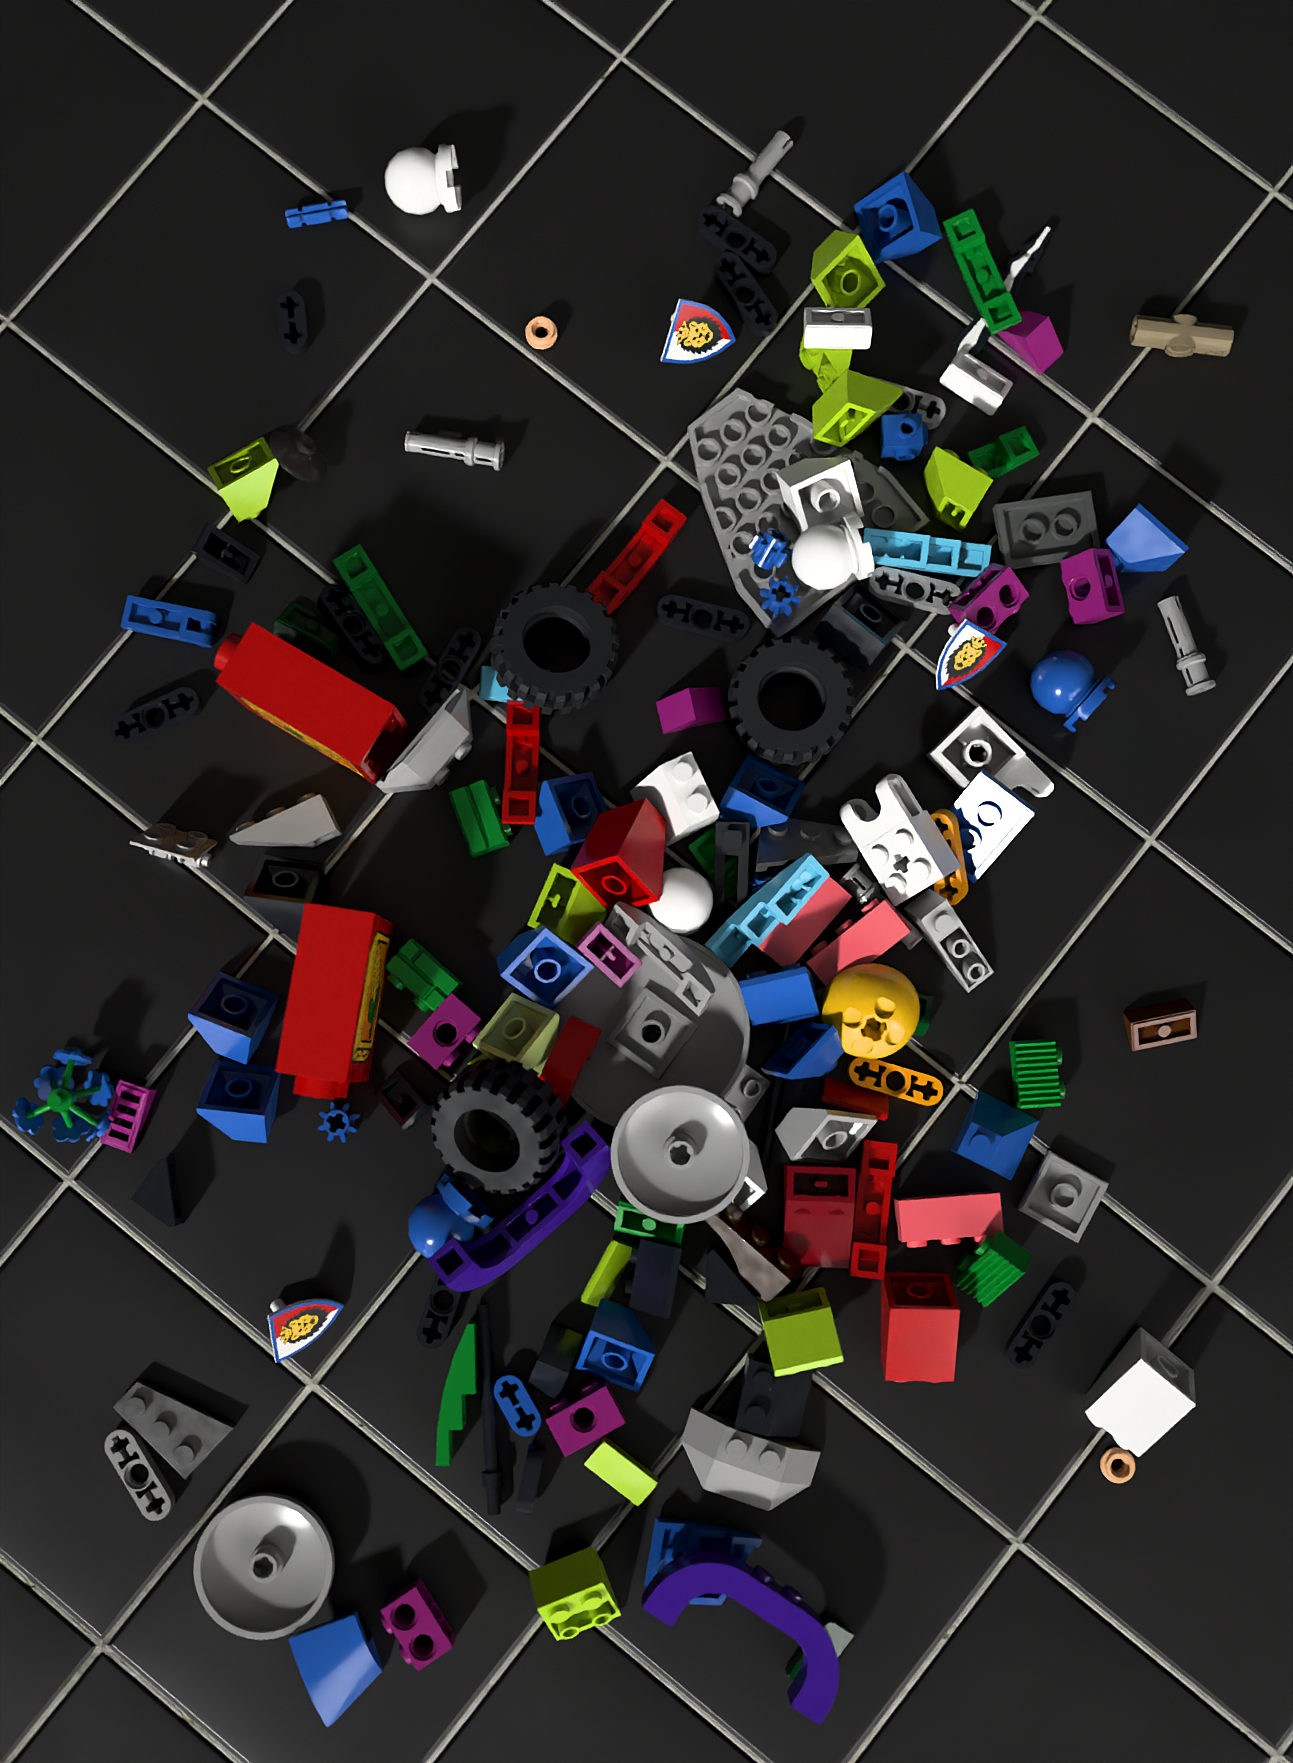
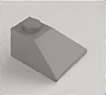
M793 1107L785 1115L782 1122L775 1129V1132L791 1161L842 1165L878 1120L875 1115Z

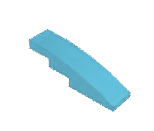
M864 528L862 543H870L874 564L977 578L989 566L991 545L961 542V540L936 538L923 534Z
M807 852L753 894L723 923L704 945L719 957L728 968H731L751 944L759 947L780 922L788 925L830 874Z

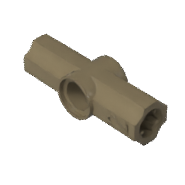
M1188 314L1174 315L1169 319L1136 315L1130 330L1129 341L1134 346L1165 349L1166 354L1174 357H1185L1193 353L1226 357L1230 352L1233 342L1234 330H1232V326L1197 322L1196 317Z

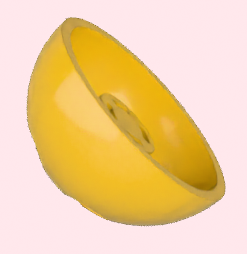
M875 963L860 964L842 971L828 984L820 1002L822 1024L833 1025L836 1028L845 1053L864 1059L886 1057L901 1049L913 1036L920 1016L918 994L911 981L900 971Z

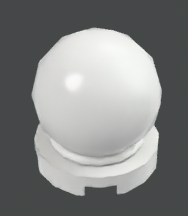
M439 144L436 155L428 149L421 147H410L398 152L389 161L385 173L386 190L393 203L405 212L418 215L433 212L441 203L445 206L447 213L461 210L460 185H454L452 169H458L454 145Z
M855 512L842 516L839 527L829 523L818 524L800 534L793 545L792 566L797 577L805 584L817 590L833 589L843 584L852 573L855 574L858 580L872 576L871 572L874 571V561L869 542L862 543L858 529L864 526Z
M671 868L663 872L660 900L647 904V912L649 916L663 924L674 934L688 936L699 931L707 922L713 908V892L708 881L698 872L688 868Z

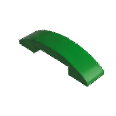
M973 208L944 221L943 226L959 269L990 334L993 335L1022 322L1010 291L1007 292L987 247L985 235Z
M360 544L332 560L401 672L429 655Z

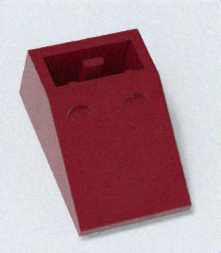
M784 1163L782 1246L790 1250L794 1257L801 1262L800 1267L849 1268L855 1208L856 1168L841 1165Z

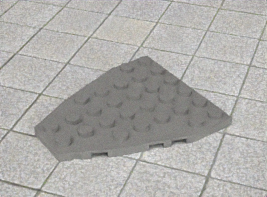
M740 388L734 390L688 426L687 431L702 500L736 590L774 638L785 637L858 580L855 574L852 573L846 582L833 589L817 590L805 584L797 577L792 566V552L780 568L774 565L771 570L761 568L752 560L751 556L754 550L748 546L755 534H758L760 530L766 533L768 528H773L782 532L789 540L786 548L793 551V545L800 536V532L783 499L776 476L777 471L807 458H849L865 515L860 518L864 527L858 529L862 542L864 528L917 534L930 522L928 517L888 470L882 466L879 468L863 459V454L856 450L852 452L844 446L838 447L814 439L812 422L795 413L790 415L776 409L773 403L764 399L758 400L751 393ZM787 576V582L791 586L799 585L798 591L793 596L801 600L799 606L790 605L792 610L790 617L783 612L778 613L777 617L773 618V612L769 608L761 609L763 602L767 598L760 596L761 588L770 589L768 584L769 578L772 577L776 582L782 581L783 577ZM778 592L776 601L782 602L784 593Z

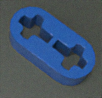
M507 1372L498 1378L494 1386L495 1399L516 1434L526 1437L534 1435L542 1422L541 1411L521 1376L513 1372ZM504 1381H508L510 1385L514 1383L518 1385L515 1390L517 1402L513 1401L510 1394L503 1395L501 1393L504 1388ZM522 1406L527 1415L534 1414L532 1427L518 1423L521 1418L518 1407Z

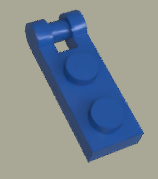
M128 595L120 626L125 630L211 648L214 640L211 634L213 626H217L219 615L209 611ZM192 621L200 622L198 632L190 631Z

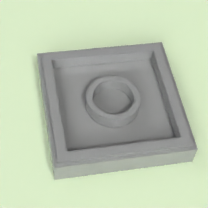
M1047 1150L1016 1209L1078 1243L1109 1183Z

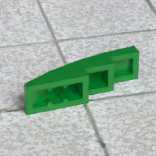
M470 1319L454 1354L443 1391L437 1427L436 1466H450L453 1460V1430H463L466 1424V1394H476L479 1388L476 1319Z

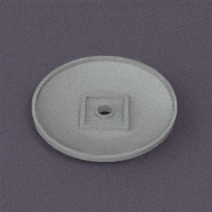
M676 935L702 963L716 990L708 1006L700 1016L675 994L679 984L636 943L627 949L643 964L621 988L594 964L595 967L553 1009L560 1016L557 1039L572 1015L602 1029L591 1058L584 1063L571 1096L589 1114L613 1127L617 1126L622 1114L632 1102L642 1094L659 1086L676 1083L692 1084L709 1089L725 1099L737 1083L745 1066L750 1046L751 1025L740 985L719 957L706 947L686 937ZM651 1025H657L661 1029L659 1040L653 1043L646 1042L644 1039L645 1029Z

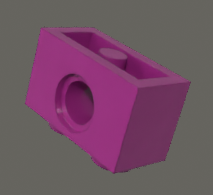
M1091 548L1060 561L1062 581L1066 587L1069 599V612L1073 617L1074 624H1095L1125 612L1111 549Z
M450 993L408 1040L407 1044L436 1070H440L443 1066L449 1069L461 1055L457 1050L465 1041L471 1044L483 1030L479 1025L484 1019L456 994ZM446 1024H452L457 1031L456 1038L451 1043H445L440 1038V1030Z
M597 1380L591 1381L579 1389L581 1394L570 1401L567 1397H564L549 1406L551 1411L547 1413L545 1421L565 1457L626 1423V1415L606 1380L600 1384ZM581 1407L589 1408L593 1412L594 1418L586 1423L580 1422L575 1416L576 1410Z

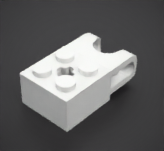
M980 706L972 709L926 754V757L962 793L982 769H985L1011 790L1017 786H1022L1037 797H1047L1054 790V784ZM978 748L981 753L977 755L981 758L980 761L971 760L969 756L970 749Z
M888 774L876 785L875 791L881 804L880 814L876 813L865 800L852 799L841 806L839 815L895 907L962 866L928 811L922 810L903 778L897 774Z

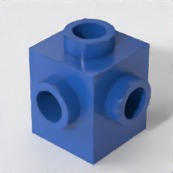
M902 410L893 413V415H882L878 426L880 458L896 457L898 461H908L914 459L915 456H919L923 445L928 443L927 425H922V414H912L911 411Z

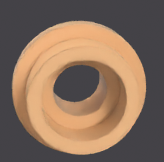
M536 317L526 327V339L536 349H547L557 339L556 325L549 318ZM539 331H545L547 336L538 338L536 334Z
M1112 1447L1103 1453L1100 1460V1468L1108 1480L1114 1483H1123L1133 1476L1135 1461L1127 1450L1121 1447ZM1115 1459H1121V1467L1113 1470L1112 1462Z

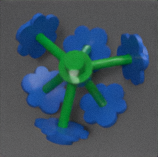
M65 1047L64 1050H56L53 1058L67 1065L66 1067L59 1066L55 1068V1066L48 1064L41 1068L40 1076L36 1077L33 1082L34 1086L39 1088V1098L47 1100V1103L38 1107L35 1102L30 1103L25 1097L17 1099L16 1107L12 1109L17 1128L22 1132L28 1131L31 1135L38 1133V1128L44 1125V1118L41 1114L52 1109L55 1112H60L59 1118H55L51 1122V1126L54 1129L53 1137L56 1141L64 1142L69 1140L74 1143L80 1139V1135L87 1133L88 1135L85 1138L87 1142L93 1139L95 1135L102 1137L110 1129L109 1126L112 1120L108 1117L112 1109H106L97 1119L75 1104L77 1098L88 1095V1100L92 1105H109V1098L114 1096L115 1087L108 1073H101L97 1069L90 1070L88 1080L84 1083L85 1089L74 1092L71 1090L74 1087V1079L71 1077L74 1065L87 1066L92 1063L93 1059L84 1056L85 1052L76 1047Z

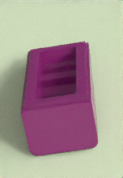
M119 1079L110 1106L112 1111L108 1117L112 1120V1123L109 1126V1131L105 1132L101 1137L100 1142L133 1153L157 1090L128 1079ZM128 1093L140 1097L139 1103L126 1099ZM123 1105L137 1110L135 1116L123 1112ZM122 1118L133 1122L132 1128L117 1124L118 1119ZM114 1130L129 1135L128 1141L113 1137Z

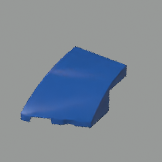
M655 1517L644 1586L647 1587L659 1570L669 1562L693 1552H722L746 1562L753 1549L760 1547L762 1538L756 1534L718 1525ZM706 1593L694 1598L688 1604L721 1606L727 1595Z
M357 1610L291 1634L288 1639L307 1691L326 1727L331 1726L383 1671L373 1636L365 1637Z

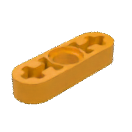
M938 809L930 816L935 823L940 819L941 823L947 824L948 828L943 831L942 835L945 840H951L946 842L962 867L955 870L956 873L951 877L947 875L933 884L934 892L947 899L950 905H955L968 893V881L959 824L953 812L947 809ZM951 883L953 888L958 889L954 895H952L951 890L945 889V886Z
M856 1057L849 1063L847 1068L848 1078L853 1084L907 1101L932 1106L937 1104L943 1096L942 1083L936 1077L877 1059ZM863 1062L868 1063L867 1069L874 1072H879V1066H883L884 1070L879 1076V1087L874 1086L876 1078L865 1076L863 1081L858 1080L859 1074L854 1072L855 1066H862ZM892 1071H898L904 1077V1085L897 1091L890 1090L886 1085V1077ZM911 1075L916 1076L914 1084L926 1085L927 1081H930L931 1088L935 1090V1095H929L927 1100H924L922 1092L911 1089V1096H907L906 1092L911 1086Z

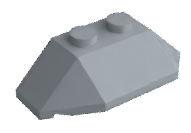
M462 684L455 689L453 694L375 784L385 794L432 789L435 784L440 786L450 775L451 770L449 767L456 759L461 761L472 748L470 742L473 740L469 694Z
M691 1407L681 1438V1442L703 1489L766 1511L771 1510L810 1486L821 1453L819 1450L782 1437H768L735 1429L732 1420Z

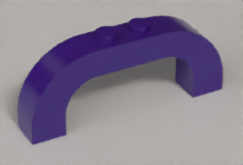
M586 1120L560 1142L566 1151V1156L558 1171L500 1224L483 1237L469 1243H461L452 1237L427 1259V1262L448 1288L457 1292L469 1291L496 1279L531 1252L576 1212L595 1192L610 1168L611 1149Z
M716 1551L689 1553L674 1559L659 1570L641 1595L642 1608L670 1627H673L681 1612L691 1600L706 1593H721L733 1598L796 1640L803 1649V1662L797 1676L787 1690L790 1706L821 1725L836 1697L839 1683V1664L826 1625L818 1613L802 1600L803 1596L800 1592L788 1584H785L784 1587L773 1581L774 1577L772 1574L759 1565L753 1568L737 1557Z

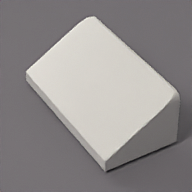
M804 308L805 348L868 349L870 347L872 321L869 308Z
M961 348L940 379L941 384L988 415L995 413L1013 385L1010 380Z

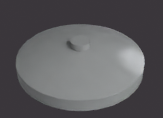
M676 1083L663 1085L651 1089L638 1097L629 1105L619 1119L611 1145L613 1174L620 1190L628 1201L647 1216L675 1224L698 1222L723 1210L732 1202L742 1188L750 1163L747 1133L737 1112L725 1099L715 1092L692 1084Z
M257 1493L242 1497L221 1510L206 1527L199 1540L194 1558V1582L199 1599L216 1623L238 1636L248 1639L268 1640L290 1634L306 1624L316 1614L328 1595L335 1569L332 1540L319 1516L311 1508L295 1498L279 1493Z

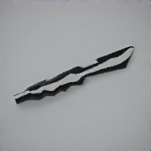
M1043 226L1032 241L1022 245L1019 255L1008 261L1006 271L1000 272L1007 292L1010 291L1013 300L1018 295L1027 274L1031 276L1044 252L1045 244L1053 234V231L1047 226ZM980 314L951 342L953 357L956 356L961 348L976 358L991 337Z

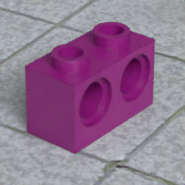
M991 563L947 609L959 625L967 619L994 635L998 631L999 625L1008 616L1016 613L1021 608V603L1030 595L1010 566ZM979 610H980V616H979V619L977 620V614H978V612H979Z
M420 1577L385 1600L380 1610L382 1613L380 1616L382 1624L388 1633L392 1634L394 1632L400 1642L399 1650L402 1657L408 1664L413 1663L417 1671L453 1648L456 1634ZM402 1604L410 1605L414 1609L415 1615L411 1617L403 1616L399 1612L398 1606ZM426 1634L432 1638L434 1644L428 1647L422 1646L417 1641V1636Z

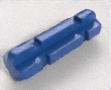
M345 199L332 200V204H328L325 201L303 205L300 210H298V207L285 210L286 221L290 228L301 227L302 223L305 222L306 225L332 221V217H336V220L345 219L349 214Z

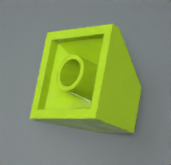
M834 230L813 252L810 279L828 308H832L837 304L840 308H864L886 286L858 234Z
M262 436L207 468L219 493L238 523L257 517L262 509L267 507L279 463Z

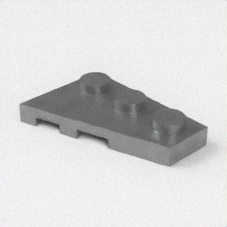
M788 818L784 823L760 827L755 872L767 871L768 867L783 865L785 869L807 852L821 865L856 862L859 848L845 826Z
M143 1380L137 1381L113 1406L184 1479L202 1463L236 1426L231 1422L222 1421L209 1415L208 1411L199 1407L195 1408L178 1400L176 1396Z

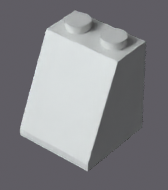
M691 752L660 765L630 790L634 802L647 798L665 818V847L702 831L711 825H715L716 820H718L720 812Z
M1140 1327L1086 1394L1085 1413L1094 1425L1103 1427L1112 1434L1120 1447L1125 1450L1129 1449L1136 1456L1140 1457L1196 1405L1194 1371Z

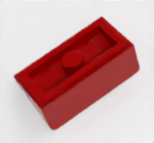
M830 1077L824 1079L819 1097L820 1102L859 1114L875 1115L879 1120H887L889 1114L888 1095Z

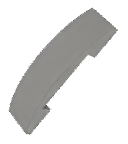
M621 901L617 902L604 927L626 948L636 943L679 984L675 994L698 1016L703 1014L716 990L709 974L696 955L679 937L656 919Z

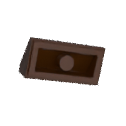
M1187 999L1169 1001L1123 1012L1132 1051L1197 1038L1196 1009Z

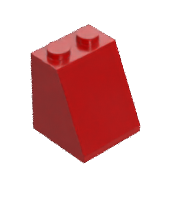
M647 798L611 809L597 816L570 871L609 913H611L613 907L619 901L636 908L660 900L662 895L666 834L665 818Z
M884 1272V1280H881V1363L885 1380L896 1382H954L960 1309L949 1273Z

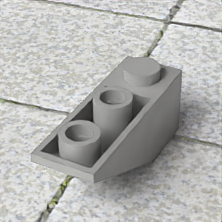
M310 793L299 798L296 801L297 805L287 810L285 807L272 810L266 814L267 819L259 823L250 821L236 828L237 833L229 837L231 841L238 845L313 848L341 835L342 832L326 798L321 794L316 796L315 793Z
M927 889L903 908L917 930L924 935L923 938L968 993L994 973L947 899L933 890Z

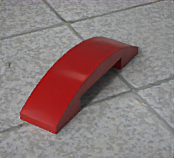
M661 499L642 522L640 530L605 572L602 570L587 589V591L595 595L593 598L594 603L602 602L608 609L607 616L614 612L639 585L687 521L688 517L664 499Z
M507 700V742L502 824H536L540 754V707L533 706L531 711L523 707L524 701Z
M574 1015L569 1018L539 1076L543 1081L547 1079L553 1086L551 1091L554 1095H559L563 1103L561 1111L565 1110L584 1063L590 1060L602 1032V1029Z
M863 1140L855 1192L849 1276L884 1280L887 1253L886 1234L892 1178L895 1177L897 1143Z

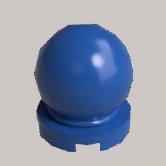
M1069 649L1052 651L1042 657L1032 671L1030 682L1033 697L1039 705L1053 714H1066L1065 717L1069 719L1063 726L1072 733L1079 728L1074 722L1079 717L1085 721L1107 697V694L1103 692L1105 687L1108 686L1110 689H1113L1118 684L1109 675L1103 680L1101 678L1097 679L1095 667L1085 655Z
M448 1172L444 1173L436 1182L440 1194L429 1195L417 1203L408 1219V1236L415 1250L427 1259L452 1237L461 1243L472 1242L475 1226L485 1229L495 1219V1216L491 1213L487 1214L490 1210L489 1206L469 1186L463 1191L455 1185L454 1181L457 1177Z

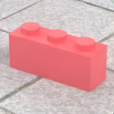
M829 876L788 925L780 922L761 945L755 948L779 969L785 965L795 964L853 896Z
M875 898L861 909L864 914L861 919L855 923L851 919L847 920L835 930L838 934L837 938L829 944L824 939L809 951L813 957L806 963L825 987L842 971L856 965L873 962L911 932V926L888 898L884 899L881 903Z
M994 1190L894 1198L897 1239L901 1242H907V1247L927 1246V1240L940 1239L942 1245L959 1244L962 1237H974V1242H979L984 1235L990 1237L997 1230L1004 1233L1000 1193Z

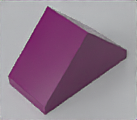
M1018 308L1022 322L1006 328L997 334L1040 376L1064 352L1049 316Z
M687 688L656 702L663 734L727 720L720 688Z
M599 921L575 945L620 988L643 964Z

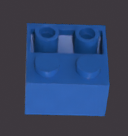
M799 963L782 966L779 973L767 975V971L750 973L747 975V980L739 981L751 1024L756 1029L821 1015L814 977L806 966L800 967Z

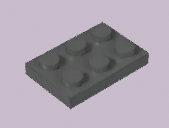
M1091 491L996 504L993 507L1002 565L1010 566L1011 569L1060 563L1062 560L1091 548L1101 549Z

